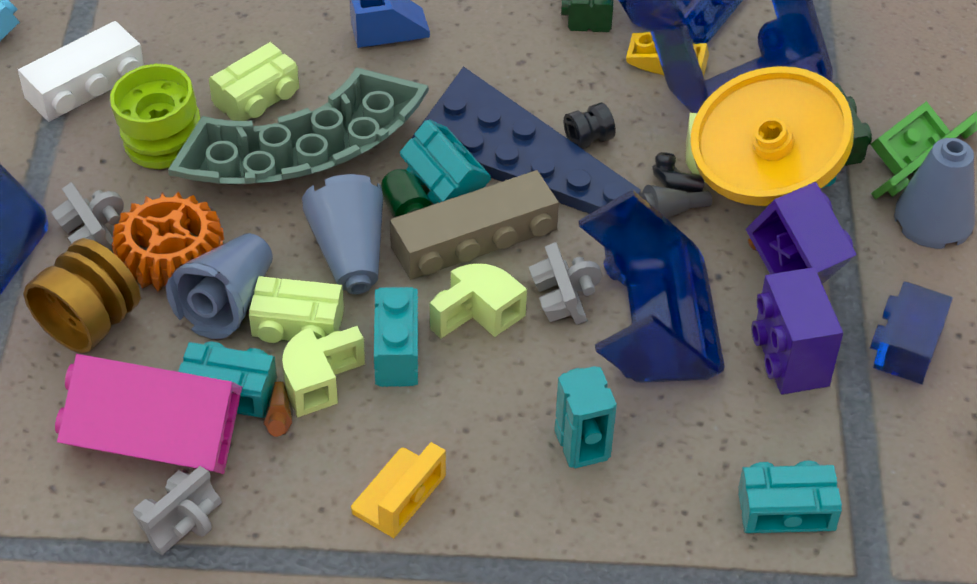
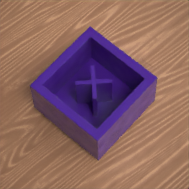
M816 182L774 199L746 228L750 239L770 274L815 267L821 283H824L857 255L853 249L850 235L846 230L842 229L833 213L830 199L826 194L822 193Z
M815 267L765 275L762 293L757 295L758 314L756 321L752 322L751 331L755 345L761 346L765 354V369L769 379H775L781 395L829 387L843 337V330Z

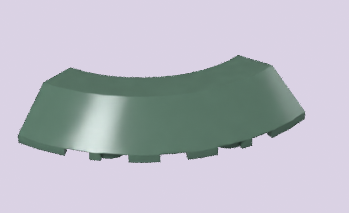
M356 67L343 85L328 96L326 104L313 111L305 108L295 113L278 117V123L253 126L252 121H231L202 116L169 167L168 173L170 176L193 181L221 184H251L286 180L323 171L351 160L388 138L415 112L428 93L429 88L428 85Z

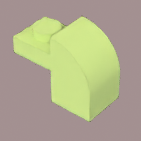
M468 264L451 271V288L441 291L430 302V330L442 339L473 318L490 334L496 337L526 316L527 289L509 273L496 266Z
M358 326L343 331H335L319 339H316L311 327L296 334L286 345L282 358L284 381L288 399L297 418L338 404L335 375L365 365L364 338Z

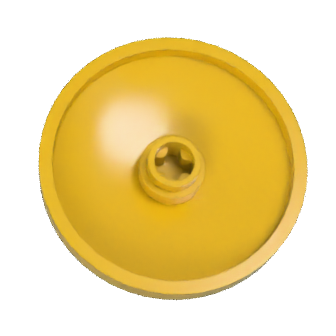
M786 66L766 67L739 75L714 91L703 103L694 119L690 142L696 167L704 181L713 190L735 202L754 206H768L774 199L813 182H816L820 189L827 185L840 172L851 153L854 141V126L851 110L846 98L831 81L806 69Z

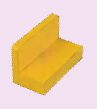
M432 442L429 443L420 455L404 447L400 448L351 505V513L388 536L395 538L445 478L446 450Z

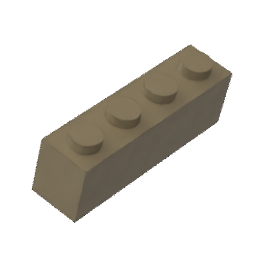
M538 170L390 219L391 248L409 279L413 280L557 230L559 202Z

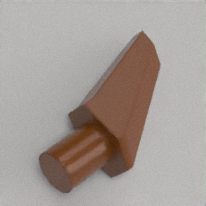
M275 382L264 419V425L268 429L269 434L278 437L286 434L292 424L284 382Z

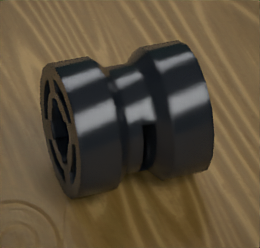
M603 102L589 106L587 112L577 110L564 116L563 124L567 139L582 149L590 147L591 143L595 140L605 142L615 137L616 128L610 109Z

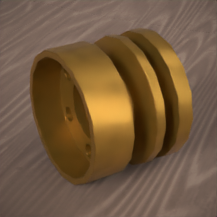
M85 238L73 242L68 247L67 252L60 254L56 258L54 266L42 270L25 286L23 292L26 306L44 331L61 345L79 353L92 350L109 333L111 325L120 323L126 313L131 312L138 306L141 299L139 286L121 259L105 246Z

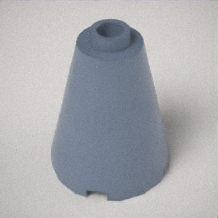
M944 138L937 141L897 200L894 218L895 221L898 219L903 227L901 232L906 238L921 246L942 249L945 248L947 243L958 241L957 245L962 244L972 234L976 221L974 152L966 142L957 138Z
M345 174L332 176L325 179L326 186L316 191L314 190V185L307 189L302 197L303 212L336 283L343 285V290L350 294L365 293L378 281L383 211L382 188L379 183H377V186L371 184L370 177L365 175Z
M246 233L179 266L166 284L167 300L173 313L179 320L185 316L194 325L190 330L198 335L210 339H222L231 335L240 327L251 305L258 276L265 277L272 263L273 254L270 246L258 235Z

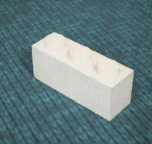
M113 21L18 69L24 98L50 122L113 89L114 84L125 73L144 66L140 43L118 22Z

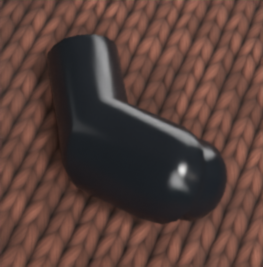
M660 152L655 156V165L652 166L653 174L666 188L686 191L687 193L703 191L704 179L700 174L680 172L675 167L676 157L674 154Z

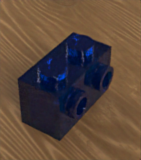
M904 281L898 297L890 295L882 316V319L888 320L886 327L878 324L870 346V349L877 351L873 368L923 385L943 331L953 297Z

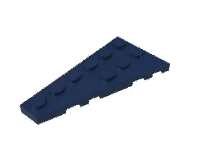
M464 66L424 119V121L430 119L446 126L490 174L492 179L503 182L538 170L559 203L623 227L638 204L641 189Z

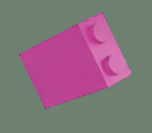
M76 354L75 362L70 364L65 376V388L68 390L65 407L59 410L56 417L55 431L58 434V443L197 469L201 466L209 472L224 474L242 386L226 380Z

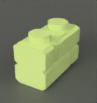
M269 42L209 78L211 100L219 110L227 113V116L232 121H247L250 118H258L268 107L280 100L291 98L299 89L298 66L295 61L285 53L282 54L280 49Z
M258 276L249 309L252 337H259L265 342L276 343L280 340L290 341L296 334L311 327L316 339L339 331L344 312L343 285Z

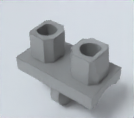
M70 182L62 188L68 200L51 213L67 233L83 222L85 223L83 227L68 237L71 244L81 238L90 239L105 246L113 253V236L105 223L115 225L119 222V215L124 209L123 200L116 192L98 190L93 193V200L89 202L87 198L82 197L76 186Z
M556 242L545 246L548 258L530 266L529 270L539 292L556 285L559 286V289L539 297L549 322L565 318L569 315L572 316L576 325L588 321L578 291H582L586 296L592 295L595 292L594 287L602 278L599 265L592 261H584L583 257H576L572 261L573 266L569 268L567 262L563 260Z
M199 466L191 474L178 470L167 480L165 488L168 494L158 502L153 499H144L133 509V514L140 528L146 533L153 550L163 555L190 531L201 537L211 531V522L207 516L222 501L213 489L210 482L211 475L205 468Z

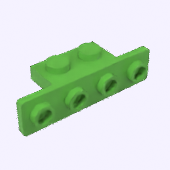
M926 101L872 142L870 145L894 174L871 193L872 196L877 199L888 191L893 197L903 190L910 182L907 176L912 172L916 173L937 141L944 138H956L959 135L965 140L977 131V111L950 131Z

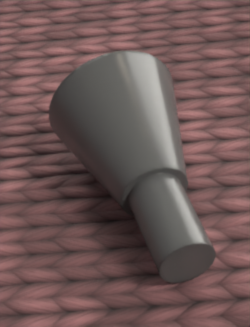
M646 185L638 197L639 213L651 225L683 213L688 209L710 207L712 204V195L709 191L687 193L686 191L654 185Z

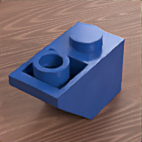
M350 0L351 26L357 48L430 37V30L423 8L411 0Z

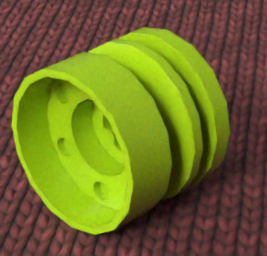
M158 63L144 65L125 73L114 84L110 93L111 108L116 124L120 128V136L123 140L125 152L130 159L144 168H169L200 120V112L197 107L193 85L188 75L173 65Z

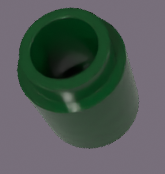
M395 169L386 174L382 179L383 200L393 218L432 205L417 177L407 170Z

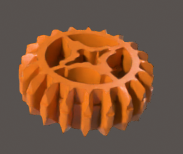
M179 191L173 197H166L162 192L160 198L152 200L146 196L144 204L131 203L130 212L120 213L119 223L114 225L112 249L113 253L121 259L142 288L153 284L157 292H159L163 286H166L168 279L172 277V274L179 266L223 245L224 232L216 211H211L207 202L198 203L194 195L183 199ZM142 245L146 247L147 250H143L139 246Z

